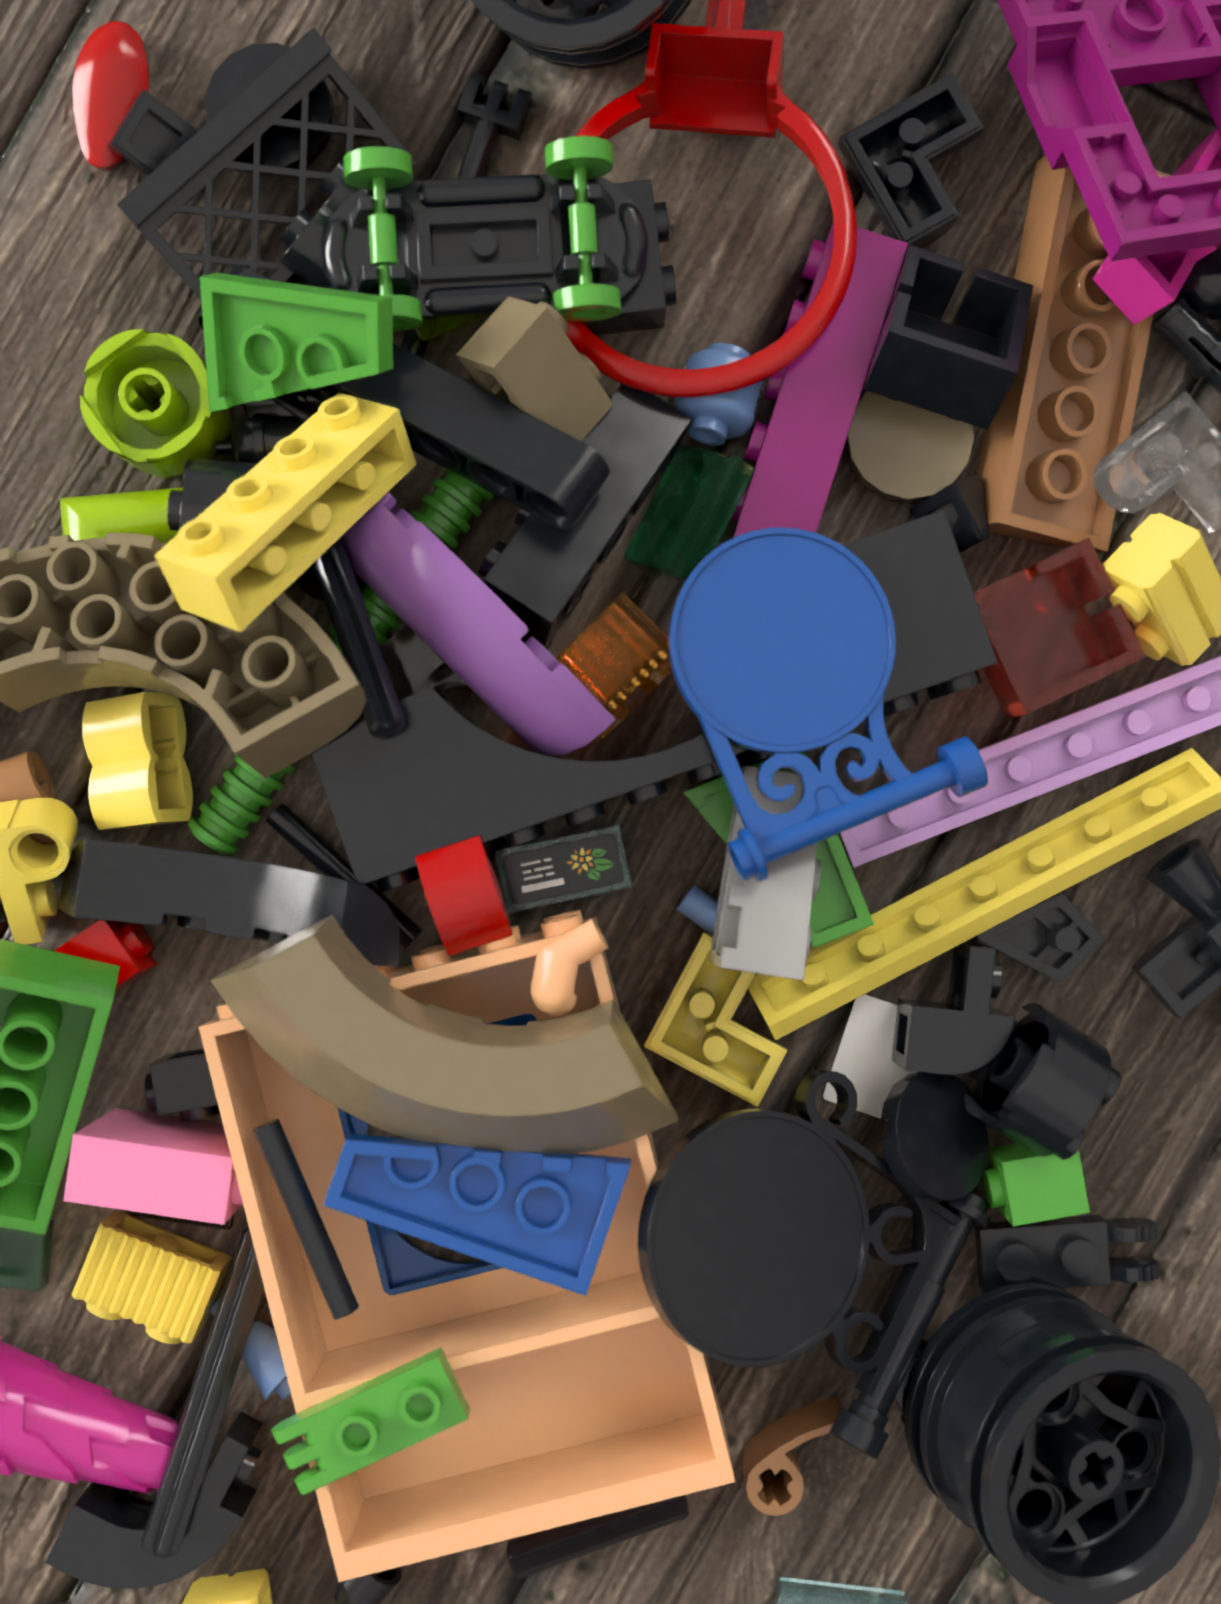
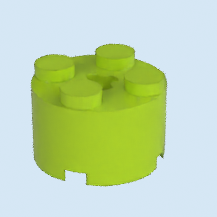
M145 329L127 330L106 340L88 359L84 374L87 377L83 396L80 395V410L90 432L103 446L140 471L159 478L182 475L188 460H210L216 453L215 441H224L229 435L232 428L230 409L209 411L206 363L182 339L168 333L147 332ZM161 396V406L155 411L152 402L155 398Z

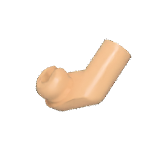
M593 919L543 946L537 953L530 990L534 1004L539 1010L552 1016H563L574 1008L577 1000L574 988L578 966L609 948L602 932Z

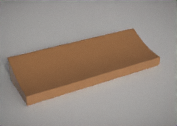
M1046 156L1036 161L1014 279L1033 285L1019 371L988 430H984L976 474H979L984 486L989 533L1033 540L1097 554L1108 552L1154 313L1133 325L1092 279L1108 256L1070 167L1052 170ZM1156 170L1159 178L1171 176Z

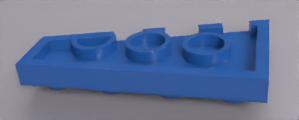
M350 1134L345 1140L323 1206L586 1296L631 1166V1158L576 1153L504 1152L502 1150L461 1147L404 1138Z

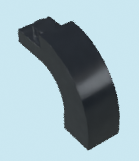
M240 1412L204 1480L201 1482L180 1550L176 1555L162 1558L147 1553L141 1548V1539L154 1501L139 1499L115 1487L91 1482L73 1506L45 1563L84 1582L123 1589L151 1587L167 1583L195 1570L215 1555L232 1536L257 1489L246 1483L262 1453L261 1449L252 1444L263 1422L243 1412Z

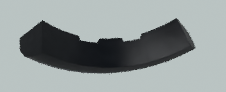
M83 839L77 842L64 871L58 909L74 918L166 926L167 916L171 914L178 915L177 925L181 927L205 930L212 934L247 940L261 939L280 943L333 915L348 939L371 964L376 966H399V926L390 906L371 888L335 877L231 857Z

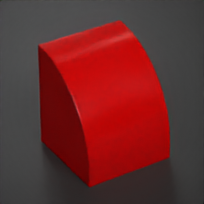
M480 835L415 856L426 899L448 956L513 935L501 888Z

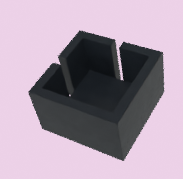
M909 245L868 369L864 390L988 430L1019 371L1033 285L977 267L951 324L941 321L942 316L963 274L965 263Z

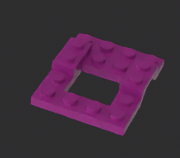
M997 0L1017 45L1007 67L1052 170L1070 167L1110 260L1118 261L1220 245L1221 169L1159 178L1118 87L1194 78L1221 135V0Z

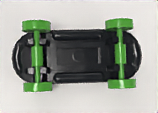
M573 136L555 140L545 147L547 174L412 181V157L408 152L384 146L363 147L352 150L343 157L344 179L347 184L360 188V190L346 198L331 216L323 236L322 249L325 275L332 289L392 297L393 332L421 326L422 318L492 315L508 296L534 304L545 302L557 310L565 321L585 322L615 317L622 312L621 299L639 282L647 263L649 240L645 220L634 200L617 184L601 177L613 169L612 144L608 140L599 137Z

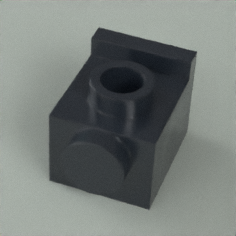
M204 1048L166 1054L149 1064L151 1073H148L145 1078V1095L151 1111H157L158 1115L180 1112L181 1121L204 1119L220 1113Z

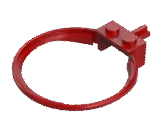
M709 0L705 26L652 23L644 82L624 95L612 100L596 112L575 136H593L609 140L625 128L646 118H650V129L775 138L778 128L782 134L792 140L805 153L815 166L826 188L834 224L831 261L825 280L815 300L790 330L766 348L746 358L725 365L701 369H672L650 365L621 354L594 335L583 322L566 321L569 326V331L566 335L578 352L588 357L602 374L630 388L650 394L685 398L715 396L749 387L775 375L805 353L823 334L845 298L853 274L857 250V223L852 194L845 170L835 148L824 131L810 115L793 103L782 90L784 81V32L743 29L747 0Z

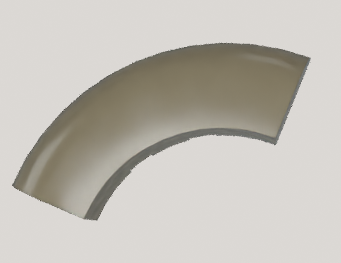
M107 532L106 538L74 540L69 535L49 537L48 545L14 552L9 547L0 550V701L18 713L60 695L90 688L113 686L138 687L163 692L184 699L205 710L223 732L234 754L265 778L325 746L347 731L362 714V710L367 702L364 689L343 654L314 619L307 615L284 592L240 633L181 610L154 556L168 543L160 542L155 536Z

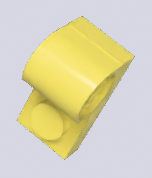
M33 798L21 801L17 799L0 802V897L14 942L24 945L42 942L50 916L57 914V894L52 879L56 878L66 869L78 834V819L74 811L64 802L54 798ZM41 833L47 835L55 843L41 844L35 842L29 834Z

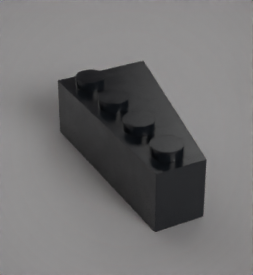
M623 384L619 386L613 396L606 393L614 405L582 442L593 448L603 457L609 466L610 474L573 529H560L520 508L514 521L520 528L510 543L506 545L500 540L497 541L484 559L478 574L484 577L483 583L529 629V632L521 639L523 643L533 636L547 650L552 645L551 637L559 614L562 612L570 617L582 599L583 592L594 574V570L591 569L595 562L599 564L606 562L628 524V521L625 519L629 513L634 516L638 513L679 450L692 419L654 394L636 390Z

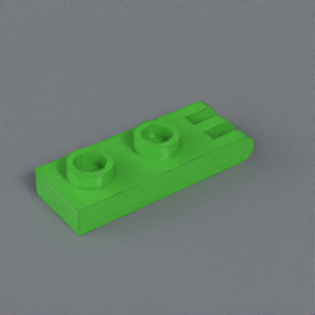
M442 1347L281 1421L272 1428L271 1432L277 1444H283L304 1435L306 1440L292 1446L283 1454L289 1469L298 1468L313 1460L317 1463V1465L303 1471L294 1480L300 1494L303 1495L467 1420L470 1407Z

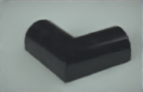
M951 73L841 135L838 145L889 236L908 243V247L912 245L924 249L949 231L960 216L931 164L978 138L984 127L954 75Z

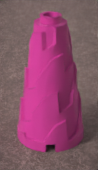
M0 1336L1 1475L12 1476L13 1473L75 1484L79 1480L142 1493H150L155 1489L158 1490L178 1429L175 1419L112 1395L113 1391L58 1369V1365L1 1341L2 1336Z

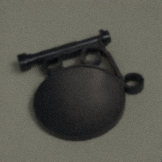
M813 1071L802 1079L795 1094V1107L799 1117L765 1109L730 1111L704 1121L675 1144L656 1170L644 1198L638 1227L639 1264L648 1296L663 1322L684 1343L720 1362L751 1368L781 1364L806 1353L825 1338V1348L828 1355L837 1365L850 1371L861 1373L855 1386L860 1391L857 1400H852L848 1410L841 1408L829 1432L850 1446L878 1460L889 1434L883 1431L888 1422L886 1417L944 1295L945 1289L943 1287L971 1227L980 1229L987 1227L990 1219L985 1214L989 1204L972 1192H969L961 1199L940 1201V1204L930 1199L922 1200L910 1195L894 1178L885 1160L832 1125L847 1126L854 1117L857 1108V1093L853 1083L845 1075L836 1071ZM827 1082L834 1087L837 1094V1105L829 1117V1122L818 1114L815 1107L817 1091ZM844 1151L894 1184L904 1196L909 1208L893 1203H881L868 1212L861 1181ZM894 1216L908 1219L912 1217L913 1237L911 1247L887 1251L883 1246L881 1235L885 1223ZM868 1254L873 1259L894 1266L904 1265L879 1318L858 1308H850L863 1279ZM862 1322L865 1326L872 1328L873 1331L861 1353L855 1357H849L845 1348L847 1333L852 1326Z

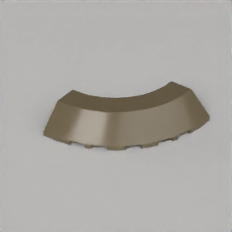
M333 915L217 975L211 980L236 1019L264 1051L299 1082L337 1108L376 1128L406 1139L461 1147L502 1150L504 1152L573 1154L594 1151L637 1139L678 1121L677 1113L613 999L579 1013L560 1018L528 1021L527 1025L520 1026L486 1024L484 1019L455 1013L431 1003L427 1007L391 986V979L381 973L360 953L345 935Z

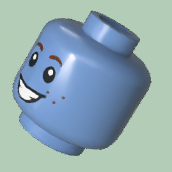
M713 343L708 345L706 349L693 353L686 361L683 369H701L725 365L750 356V353L733 344ZM764 380L734 392L715 396L675 397L673 407L692 419L688 432L694 440L706 445H722L726 442V439L744 436L754 425L764 388Z

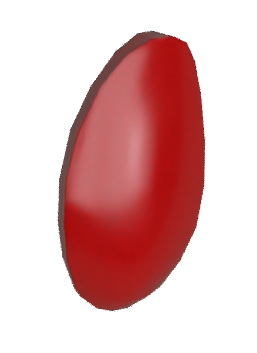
M111 21L92 32L84 43L77 59L72 85L73 112L83 154L91 165L103 172L114 170L124 161L121 156L108 148L107 144L139 92L144 89L149 93L150 88L148 57L142 39L129 24L121 21Z

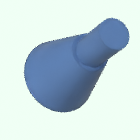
M220 1299L209 1310L213 1316H215ZM259 1319L254 1320L242 1358L265 1401L275 1393L285 1400L291 1395L275 1329Z

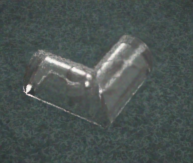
M1185 391L1103 457L1096 465L1093 477L1095 487L1101 498L1111 508L1122 513L1133 514L1145 509L1169 488L1173 487L1207 531L1212 533L1221 528V434L1187 391Z

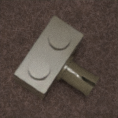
M508 296L456 354L482 390L580 441L585 439L614 405L599 383L602 375L597 366L588 357L576 350L566 335L569 331L567 322L557 310L545 302L534 304Z

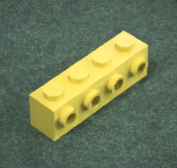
M338 392L334 397L324 401L318 411L290 436L280 440L275 445L273 451L245 476L231 483L227 491L202 514L186 523L179 530L178 535L154 555L181 610L241 633L417 465L399 409Z

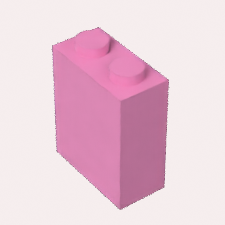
M114 1108L73 1134L63 1201L222 1225L243 1205L224 1126L221 1123L201 1120L181 1121L180 1117Z

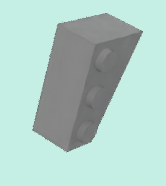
M750 766L741 768L749 791L760 808L771 814H784L800 801L803 787L798 774L776 771L773 774V784L778 788L788 783L794 784L796 788L794 795L789 799L775 803L765 799L758 790L756 776L759 768ZM734 802L727 843L738 839L737 831L744 828ZM817 843L766 864L768 879L758 882L755 877L745 881L741 879L730 856L728 845H726L709 962L720 968L804 981L805 963L811 943V925H809L812 899H815L821 876V860L816 859Z

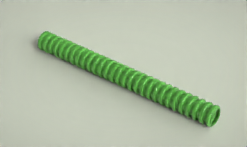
M444 468L447 472L444 479L435 478L432 485L436 490L432 495L424 494L420 499L424 504L420 512L412 510L410 515L417 522H422L448 548L456 550L459 546V542L456 540L460 532L468 534L471 529L468 521L471 517L479 518L483 512L479 506L483 500L491 502L494 494ZM366 585L361 595L377 641L386 647L390 641L386 634L391 628L397 631L401 626V623L397 620L399 616ZM331 623L327 628L331 633L329 638L342 653L333 623ZM235 755L234 761L237 765L234 769L226 768L223 771L222 776L225 781L222 785L214 784L210 789L213 798L210 801L203 800L198 806L202 812L200 816H191L190 820L187 821L190 832L198 840L218 853L235 855L239 850L236 844L239 838L247 839L250 835L248 825L250 822L258 823L261 820L262 815L259 810L262 806H271L274 802L270 796L274 789L282 791L285 786L282 778L286 773L289 775L295 773L297 768L294 764L265 778Z

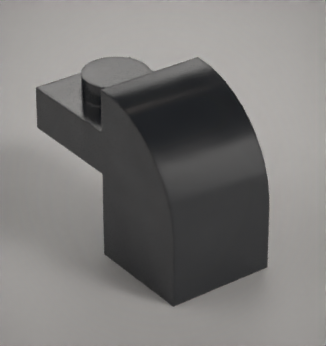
M962 943L953 948L948 1004L898 998L892 1061L905 1071L957 1075L974 1071L986 1065L998 1055L1009 1039L1015 1016L990 1008L991 998L996 999L1002 985V966L1000 961L995 960L996 949L974 943Z

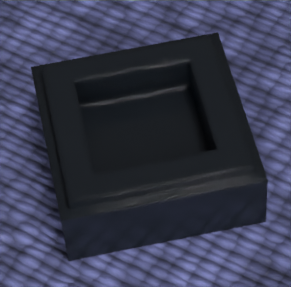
M143 89L139 92L107 144V147L146 176H149L197 133L198 130Z

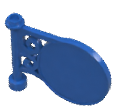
M784 527L760 529L739 535L714 549L695 567L687 578L678 595L671 615L668 638L669 658L677 686L683 698L700 721L744 825L743 829L737 831L738 839L727 843L734 866L743 881L753 877L758 882L768 879L766 864L946 788H950L960 798L987 786L988 775L984 761L974 743L966 736L938 747V762L916 772L907 770L894 752L886 732L883 716L884 693L893 670L896 651L894 619L888 599L880 583L863 561L850 550L826 536L807 530ZM865 719L867 738L859 734L849 733ZM729 742L752 751L774 754L760 765L756 776L758 790L765 799L776 803L786 801L794 795L796 790L794 784L788 783L781 788L773 784V774L778 769L790 768L800 776L803 787L800 801L784 814H771L760 808L749 791ZM825 746L818 758L817 767L807 756L800 754ZM843 749L857 750L863 761L861 766L853 760L845 765L844 772L849 779L863 781L872 776L879 765L882 772L891 782L861 795L853 794L839 780L835 760Z

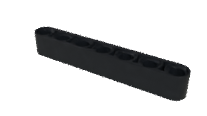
M235 266L229 273L230 275L270 280L244 266ZM201 309L200 312L196 315V321L201 330L204 332L203 316ZM393 344V369L333 385L301 390L321 402L334 397L339 392L398 408L412 451L560 529L570 530L575 527L610 474L609 466L603 457L587 444Z

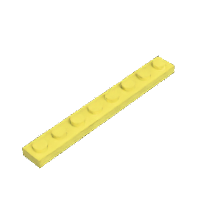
M1190 748L873 913L871 918L874 925L815 948L810 946L805 963L804 981L756 974L748 986V991L774 1039L778 1040L1221 809V777L1193 748Z

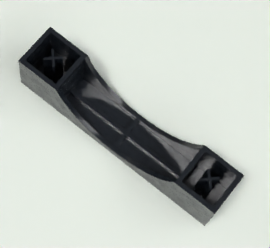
M945 510L842 545L854 553L871 570L880 583L892 610L896 634V651L893 670L884 693V717L919 705L915 693L917 691L927 689L930 700L982 683L978 670L998 662ZM433 688L399 700L406 722L404 729L400 732L383 738L373 737L362 713L347 731L325 746L312 752L357 884L363 885L376 881L380 893L420 879L415 856L479 835L483 843L502 837L505 849L546 835L542 822L564 815L567 825L570 827L606 814L602 801L626 793L630 805L665 794L668 792L664 780L686 772L690 784L722 774L705 733L673 748L636 758L615 761H578L554 758L524 750L485 732L465 717L446 696ZM729 742L734 755L746 751L750 763L774 755L752 751Z

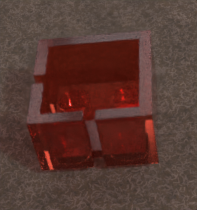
M1089 538L974 593L998 662L983 668L1006 718L1033 712L1146 657L1121 604L1097 612L1089 617L1083 605L1115 592Z

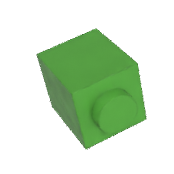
M1017 1143L988 1148L990 1168L985 1169L982 1175L984 1193L990 1208L997 1207V1210L1013 1227L1090 1213L1079 1150L1069 1159L1062 1160L1054 1154L1049 1156L1034 1155Z

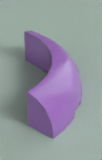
M389 492L341 536L353 572L531 750L546 756L566 755L586 746L616 720L565 665L560 664L533 636L525 643L521 641L529 632L527 626L422 522H417L403 508L397 507L395 505L396 500Z

